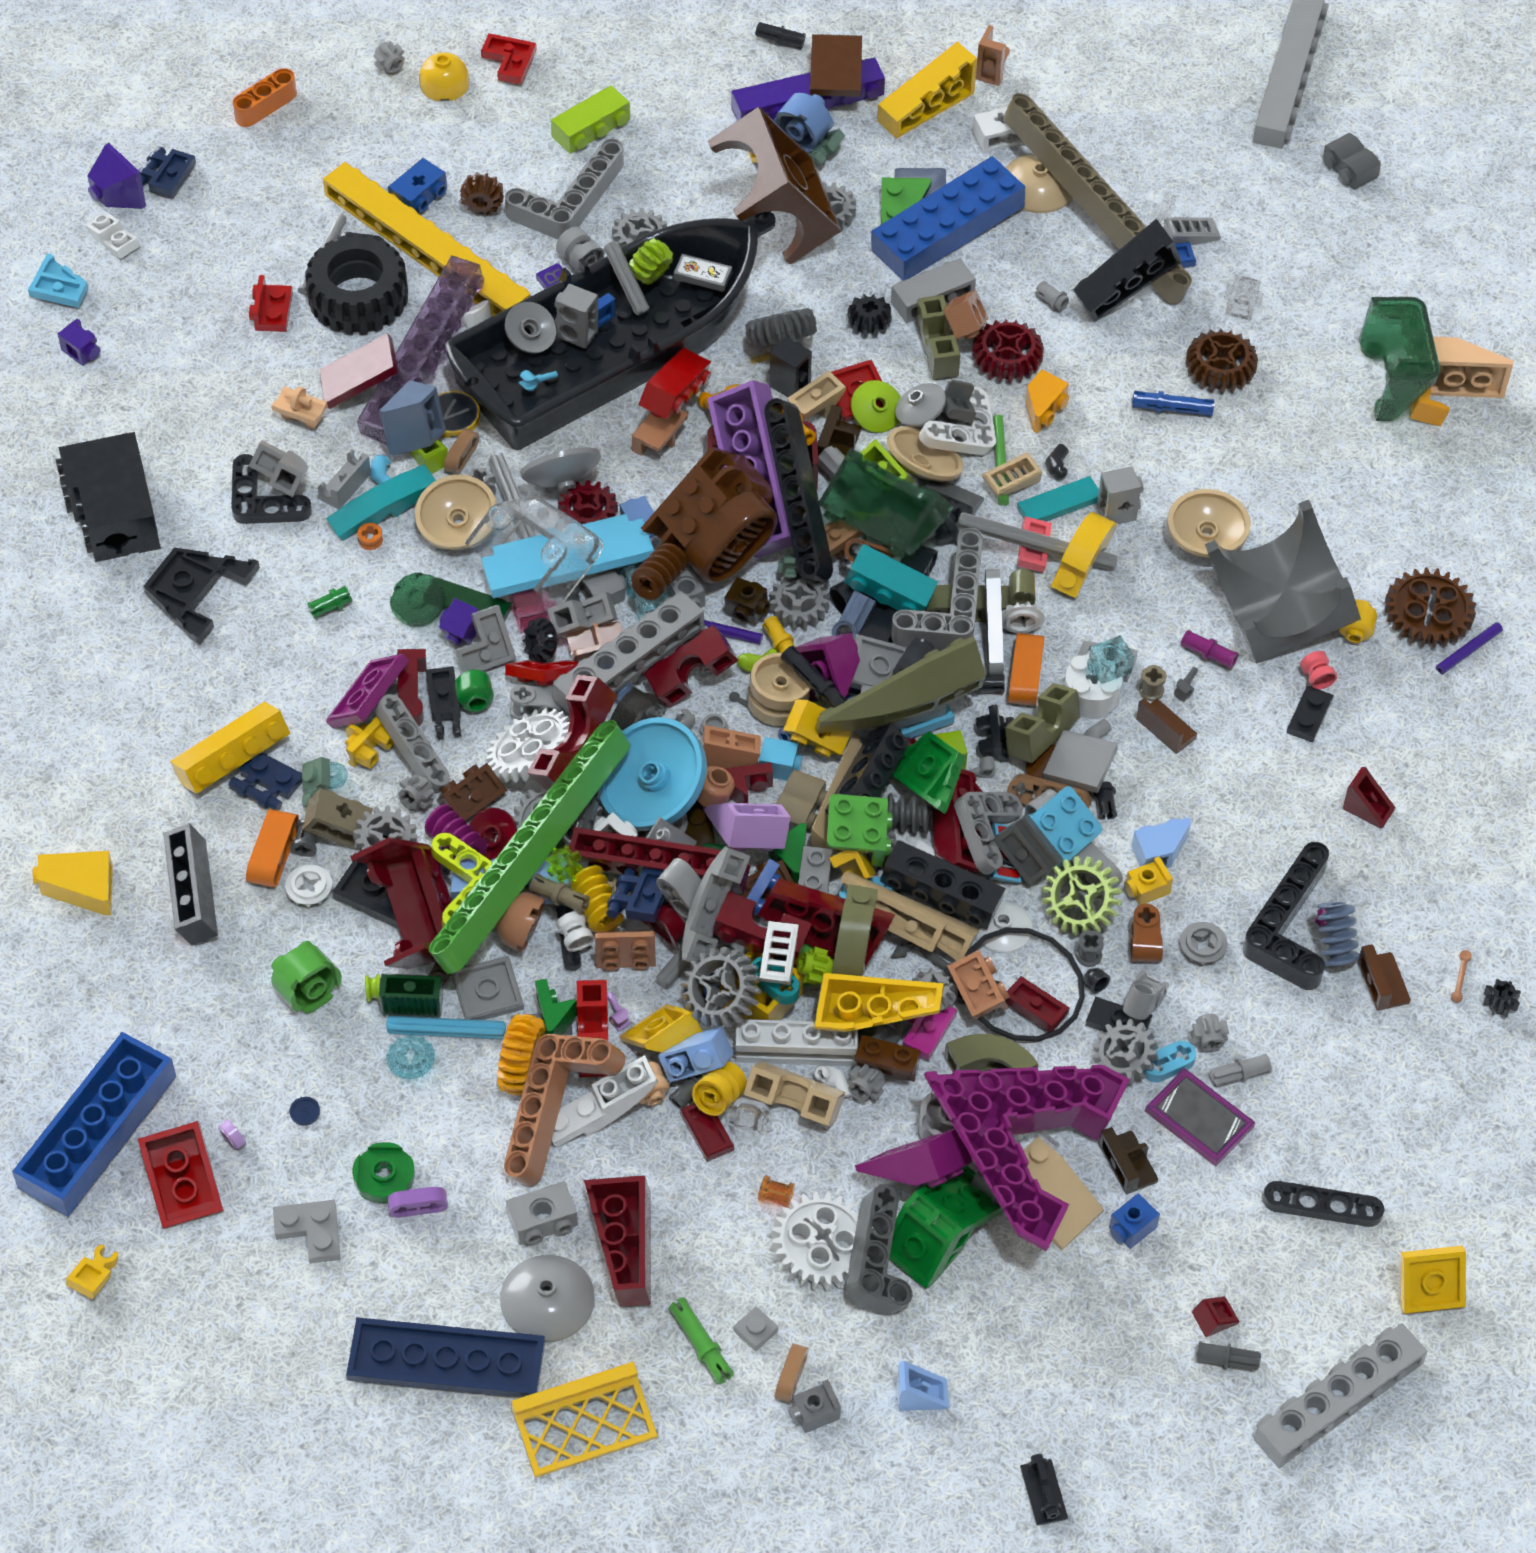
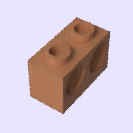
M976 289L952 299L943 310L956 340L961 337L968 340L980 334L979 330L984 328L983 325L989 318Z

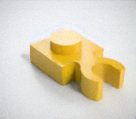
M98 1245L94 1250V1259L90 1260L83 1257L66 1278V1286L93 1300L111 1278V1270L109 1269L116 1266L118 1252L115 1251L111 1257L104 1258L102 1256L105 1251V1245Z

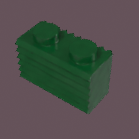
M382 973L379 987L381 1014L383 1016L394 1014L395 1016L441 1017L444 992L442 976Z

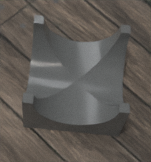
M1309 499L1298 504L1299 511L1293 524L1282 535L1265 545L1249 550L1232 551L1220 547L1215 540L1205 544L1216 577L1256 664L1361 620L1351 585L1347 577H1342L1334 561Z

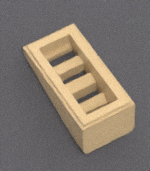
M1026 452L983 473L982 478L996 497L1040 482L1043 472L1031 455ZM1023 469L1026 475H1023L1020 470ZM1012 472L1016 474V476L1018 477L1017 479L1014 478ZM1003 475L1007 476V478L1010 480L1009 483L1006 482ZM994 478H997L1003 486L999 487Z

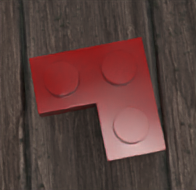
M488 33L481 49V58L502 62L497 72L498 80L522 85L537 51V45L530 41Z
M523 660L505 664V675L517 677L519 682L536 681L537 685L548 686L553 685V680H556L560 675L567 674L574 669L579 662L561 660L540 663Z

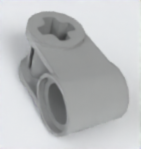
M521 684L514 686L510 691V699L513 702V705L510 707L512 719L520 721L524 713L529 717L536 709L539 714L545 708L549 712L553 709H556L558 713L563 711V708L554 701L553 686L541 687ZM523 692L525 693V699H524V700H522V693H523ZM520 707H523V714L520 713Z
M1141 971L1131 984L1122 1008L1123 1011L1135 1019L1144 1020L1148 1018L1153 1010L1160 1006L1168 991L1169 983L1156 981L1148 977L1145 971Z

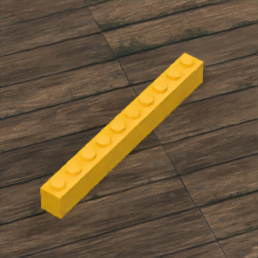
M344 162L323 178L326 197L475 304L488 300L492 316L531 297V294L525 287L513 282L507 274L499 272L487 260H482L475 255L469 247L461 245L449 233H445L437 228L431 220H426L414 208L408 207L394 194L385 191L376 181H371L364 176L358 168H353Z

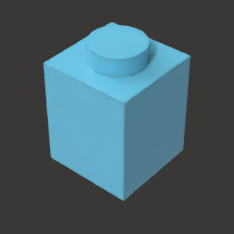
M765 737L759 757V764L771 762L773 778L787 781L794 769L801 770L803 756L798 755L799 743Z

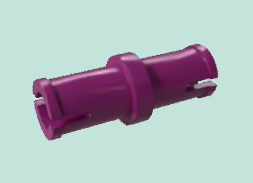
M1187 630L1181 640L1182 647L1201 654L1202 659L1207 661L1211 659L1232 669L1238 660V652L1217 644L1218 641L1213 638L1208 640Z

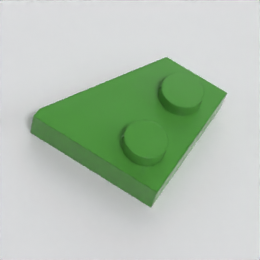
M882 177L881 224L922 200L927 190L931 187V178Z

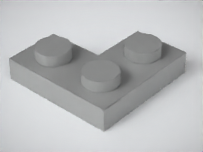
M499 605L472 613L471 617L479 641L453 650L460 673L462 674L472 669L484 671L515 660L516 656Z
M335 1199L273 1207L276 1240L307 1236L309 1264L341 1260Z

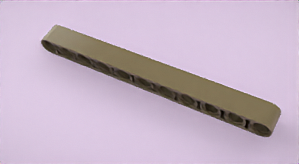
M1016 93L1012 96L1003 116L1004 121L1117 248L1121 249L1141 232L1146 225L1029 96L1022 93ZM1179 264L1151 283V286L1165 301L1171 304H1179L1192 283V277Z

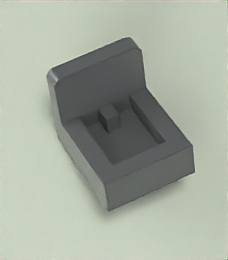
M953 379L948 381L944 391L946 394L944 411L952 421L973 423L976 411L970 402L974 390L972 383Z

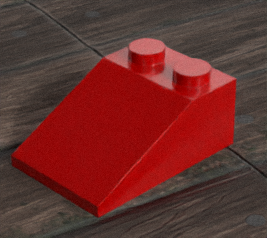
M199 1121L138 1138L163 1228L224 1211Z

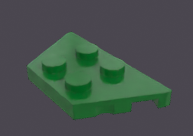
M928 731L916 743L907 747L903 755L904 757L901 758L892 776L945 814L966 757Z

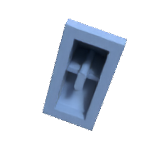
M906 1361L899 1363L897 1381L899 1411L943 1410L949 1408L947 1378Z

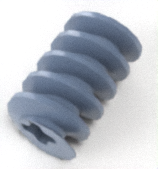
M1346 902L1317 904V908L1326 910L1325 914L1318 916V920L1327 921V925L1319 928L1320 932L1328 933V937L1320 940V943L1329 945L1328 949L1321 951L1322 955L1330 956L1331 959L1326 961L1325 965L1338 966L1357 961L1360 958V954L1352 950L1356 949L1359 943L1351 939L1358 934L1355 928H1351V926L1356 924V918L1348 916L1355 912V906L1346 904Z

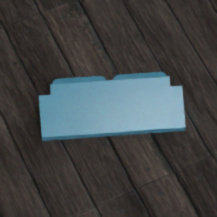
M622 514L492 546L494 555L481 558L487 585L492 597L505 596L644 561L654 549L648 533L643 532L641 529L644 524L643 518L629 521L627 514Z

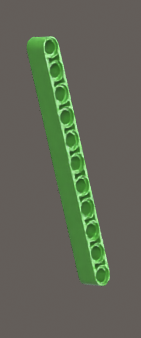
M608 720L595 729L431 942L429 952L445 973H456L465 966L628 752L631 744L616 721Z

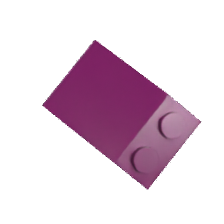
M952 1129L889 1149L855 1165L857 1172L913 1186L927 1182L929 1187H933L946 1182V1179L962 1174V1167L972 1163V1159L957 1131Z

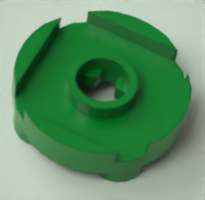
M379 1142L367 1147L368 1150L361 1156L359 1154L354 1161L352 1168L354 1184L364 1199L387 1203L388 1196L392 1193L409 1190L414 1183L415 1168L413 1159L403 1151L401 1146L395 1143ZM382 1167H387L388 1172H391L390 1175L384 1178L375 1173L381 1172Z

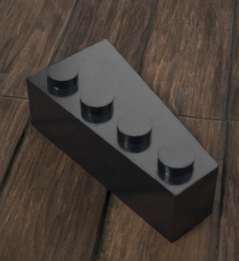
M1156 218L1087 278L1082 279L1073 291L1086 312L1096 322L1182 263L1174 241Z

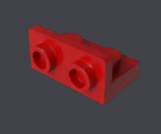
M259 275L258 284H254L252 289V298L255 302L254 305L250 304L249 320L254 321L255 331L287 332L293 296L292 286L266 285L265 275Z

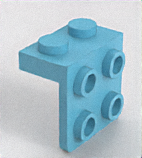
M1071 786L1061 789L1035 813L1029 815L1062 856L1063 861H1070L1101 834L1103 830L1101 824ZM1063 861L1057 867L1063 866Z

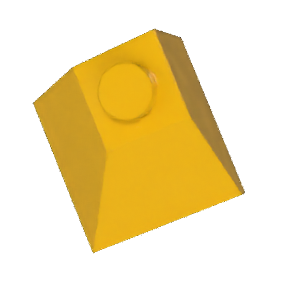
M665 1004L621 1034L619 1038L622 1042L663 1052L686 1038L702 1032V1029L697 1020L692 1016V1011Z

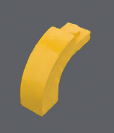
M1090 512L1071 539L1050 587L1077 598L1093 563L1101 550L1107 548L1118 523L1095 512Z

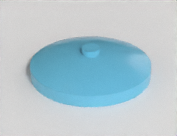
M664 717L644 719L622 731L631 745L628 752L600 787V800L609 814L613 812L623 822H630L636 830L648 831L652 829L658 817L672 824L690 810L703 789L707 773V759L703 745L698 737L682 723Z

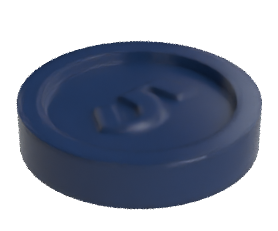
M300 1097L291 1104L289 1109L290 1117L298 1125H311L320 1116V1106L311 1097Z

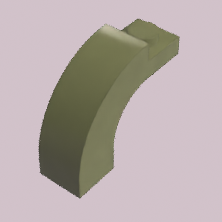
M848 885L832 974L864 975L878 889Z
M973 1034L963 1036L946 1043L944 1058L952 1072L954 1070L989 1071L990 1069L1037 1067L1038 1069L1039 1065L1024 1047L1010 1039L997 1035Z

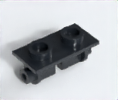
M1043 1454L1031 1456V1462L1020 1465L1036 1525L1068 1519L1052 1459L1044 1458Z

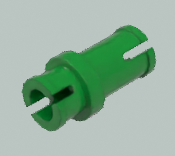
M344 585L337 590L334 588L329 590V594L308 602L307 606L310 608L309 611L313 618L317 619V617L336 608L338 611L343 609V605L351 603L353 600L351 596L349 597L350 593Z

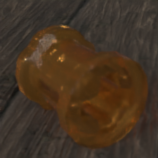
M765 1175L760 1186L758 1202L769 1201L789 1208L790 1200L794 1196L795 1183H781L771 1180L770 1176Z

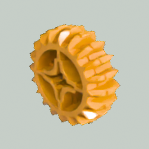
M516 1014L511 1019L510 1024L507 1026V1032L504 1034L499 1054L497 1082L500 1091L507 1092L509 1095L522 1096L535 1044L540 1037L545 1035L546 1028L542 1019L529 1014Z

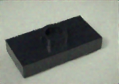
M1095 996L1085 1026L1107 1033L1105 1025L1109 1024L1112 1028L1117 1027V1020L1120 1019L1123 1025H1127L1128 1020L1133 1019L1135 1027L1142 1022L1147 1031L1152 1021V1015L1150 1014L1144 1020L1135 1019L1123 1011V1005Z

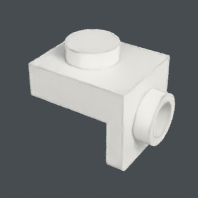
M613 812L606 819L604 817L600 818L592 828V830L638 837L636 828L628 821L623 822Z

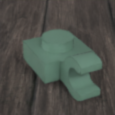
M794 553L785 554V558H781L778 562V573H785L784 578H796L797 574H799Z
M319 757L302 764V791L307 792L302 797V805L307 808L308 800L320 788L325 790V788L330 787V759Z

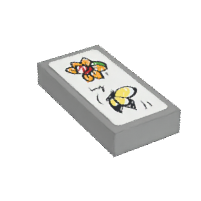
M685 254L681 255L674 271L675 280L722 292L725 291L732 275L731 266Z

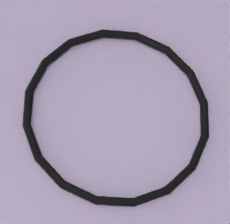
M1005 927L983 935L967 950L966 956L973 953L987 939L1005 933L1031 934L1050 942L1068 958L1078 977L1079 999L1073 1015L1059 1029L1039 1036L1014 1035L993 1026L983 1016L978 1018L990 1031L1014 1041L1039 1042L1061 1034L1078 1018L1085 999L1083 974L1072 954L1053 937L1030 928Z

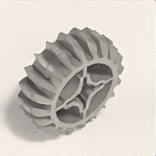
M722 947L719 952L716 948H710L709 955L700 953L701 962L691 961L694 967L693 971L684 972L689 977V981L681 983L683 988L688 989L687 992L681 995L684 1000L689 1001L685 1006L686 1009L693 1012L692 1016L695 1020H701L702 1024L707 1027L712 1025L713 1028L724 1025L727 1028H733L734 1021L739 1024L743 1023L742 1014L752 1015L749 1009L750 1005H759L758 1001L754 999V995L762 993L760 988L755 987L756 984L761 982L759 976L754 975L758 970L757 967L750 964L751 959L748 956H742L741 952L736 949L730 951L729 948ZM718 969L716 974H714L713 976H709L713 971ZM736 973H738L740 979L739 990L736 987V980L738 977ZM713 985H724V987L729 989L730 992L724 990L719 991V989L714 987ZM704 986L707 989V995L705 998L707 1003H705L703 996ZM734 1000L729 1006L724 1008L727 1002Z

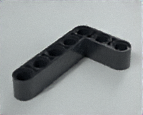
M1310 842L1302 849L1248 928L1243 945V954L1248 960L1305 990H1314L1320 986L1325 962L1318 954L1282 935L1325 873L1329 850L1327 846L1320 842Z

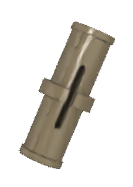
M536 874L534 876L535 879L531 880L530 891L551 899L552 903L557 906L562 904L581 914L585 912L584 908L587 909L589 906L590 896L572 890L564 882L557 883L540 874Z

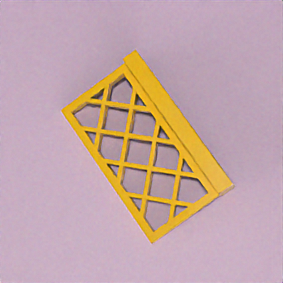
M634 1361L511 1401V1411L517 1423L535 1478L658 1438L637 1377L638 1373ZM633 1387L637 1397L632 1409L615 1401L621 1390ZM614 1393L613 1396H612V1398H609V1397L606 1396V1395H609V1394ZM598 1398L608 1403L602 1418L585 1411L590 1400ZM583 1403L581 1409L575 1406ZM638 1404L640 1406L642 1414L635 1411ZM612 1406L629 1414L622 1428L605 1421ZM567 1408L578 1413L571 1428L554 1421L560 1410ZM553 1413L551 1418L544 1416ZM582 1416L598 1423L591 1439L574 1431ZM632 1416L645 1422L648 1433L635 1436L625 1431ZM537 1418L547 1423L540 1439L527 1433L524 1422ZM551 1426L567 1433L561 1448L544 1441ZM602 1426L618 1433L614 1444L605 1446L595 1441ZM571 1436L588 1443L583 1454L574 1456L564 1451ZM622 1436L628 1438L627 1440L620 1441ZM530 1440L537 1443L534 1450L532 1448ZM541 1446L557 1453L552 1464L539 1468L535 1456ZM592 1446L598 1448L596 1450L590 1451ZM561 1456L567 1458L565 1460L559 1461Z

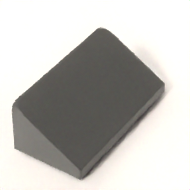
M929 481L924 487L928 497L936 493L945 508L949 509L948 503L954 500L956 504L965 503L971 515H975L984 501V497L947 481Z

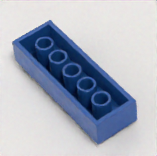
M991 156L871 231V251L902 281L910 279L1025 207V185L995 157Z
M121 1032L13 1169L12 1173L17 1188L69 1217L176 1078L172 1058Z

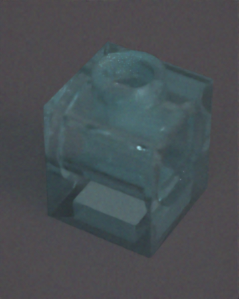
M1119 635L1091 646L1087 667L1093 676L1096 675L1100 683L1104 684L1132 673L1134 655L1122 636Z

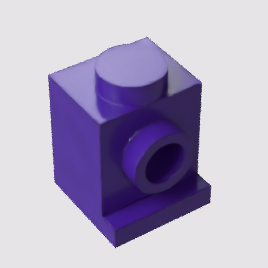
M76 318L57 333L61 351L82 366L99 356L101 349L96 344L97 339L90 330H84L79 319Z

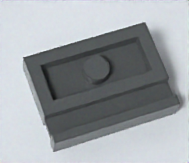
M1028 813L993 838L994 842L1028 885L1063 861L1062 856Z

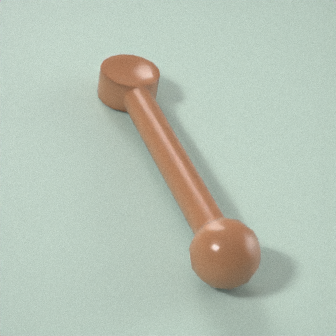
M1468 950L1461 951L1459 956L1461 960L1455 992L1451 994V999L1455 1003H1459L1463 999L1461 993L1467 962L1472 957L1471 952Z

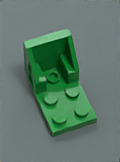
M967 1165L962 1167V1174L946 1179L944 1183L929 1187L927 1184L916 1190L903 1204L896 1218L889 1259L925 1289L936 1282L963 1250L975 1228L1004 1212L999 1203L994 1205L991 1202V1198L971 1185L976 1172Z

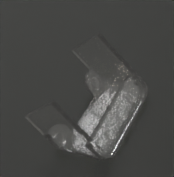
M536 495L492 506L465 541V544L481 558L494 555L492 546L504 544L520 522H524L549 539L541 551V559L550 568L534 588V591L551 606L564 603L603 550L601 538Z

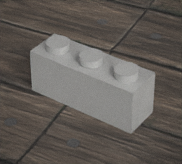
M961 258L892 285L891 304L907 324L916 320L918 298L944 295L946 305H948L952 299L975 290L976 278Z

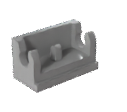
M353 449L347 453V462L326 485L325 482H322L318 486L319 494L317 499L338 510L352 497L370 476L371 472L369 456L362 453L358 460L354 456L355 452Z

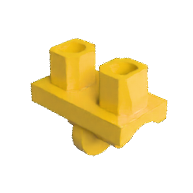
M377 716L369 725L362 723L358 727L351 724L345 730L349 737L344 742L347 746L346 752L350 757L348 764L354 768L361 764L371 769L379 759V753L374 750V747L379 745L385 750H389L395 744Z

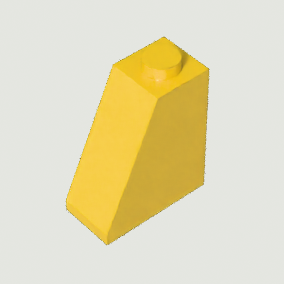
M109 851L38 855V866L33 867L32 875L33 883L39 885L41 895L105 916L112 915L113 864Z

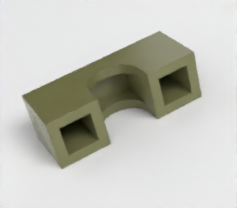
M944 295L918 298L916 320L933 379L959 376L960 351L955 335H950L949 322L943 311L947 306Z
M1052 683L1037 697L1038 712L1036 717L1021 712L1005 727L1008 755L1033 763L1061 736L1063 730H1068L1080 718L1076 689Z

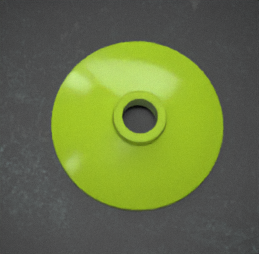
M868 381L860 385L853 393L851 412L855 421L863 429L873 433H883L893 429L899 423L895 409L901 397L897 390L886 382ZM876 400H880L883 403V408H879L876 405Z

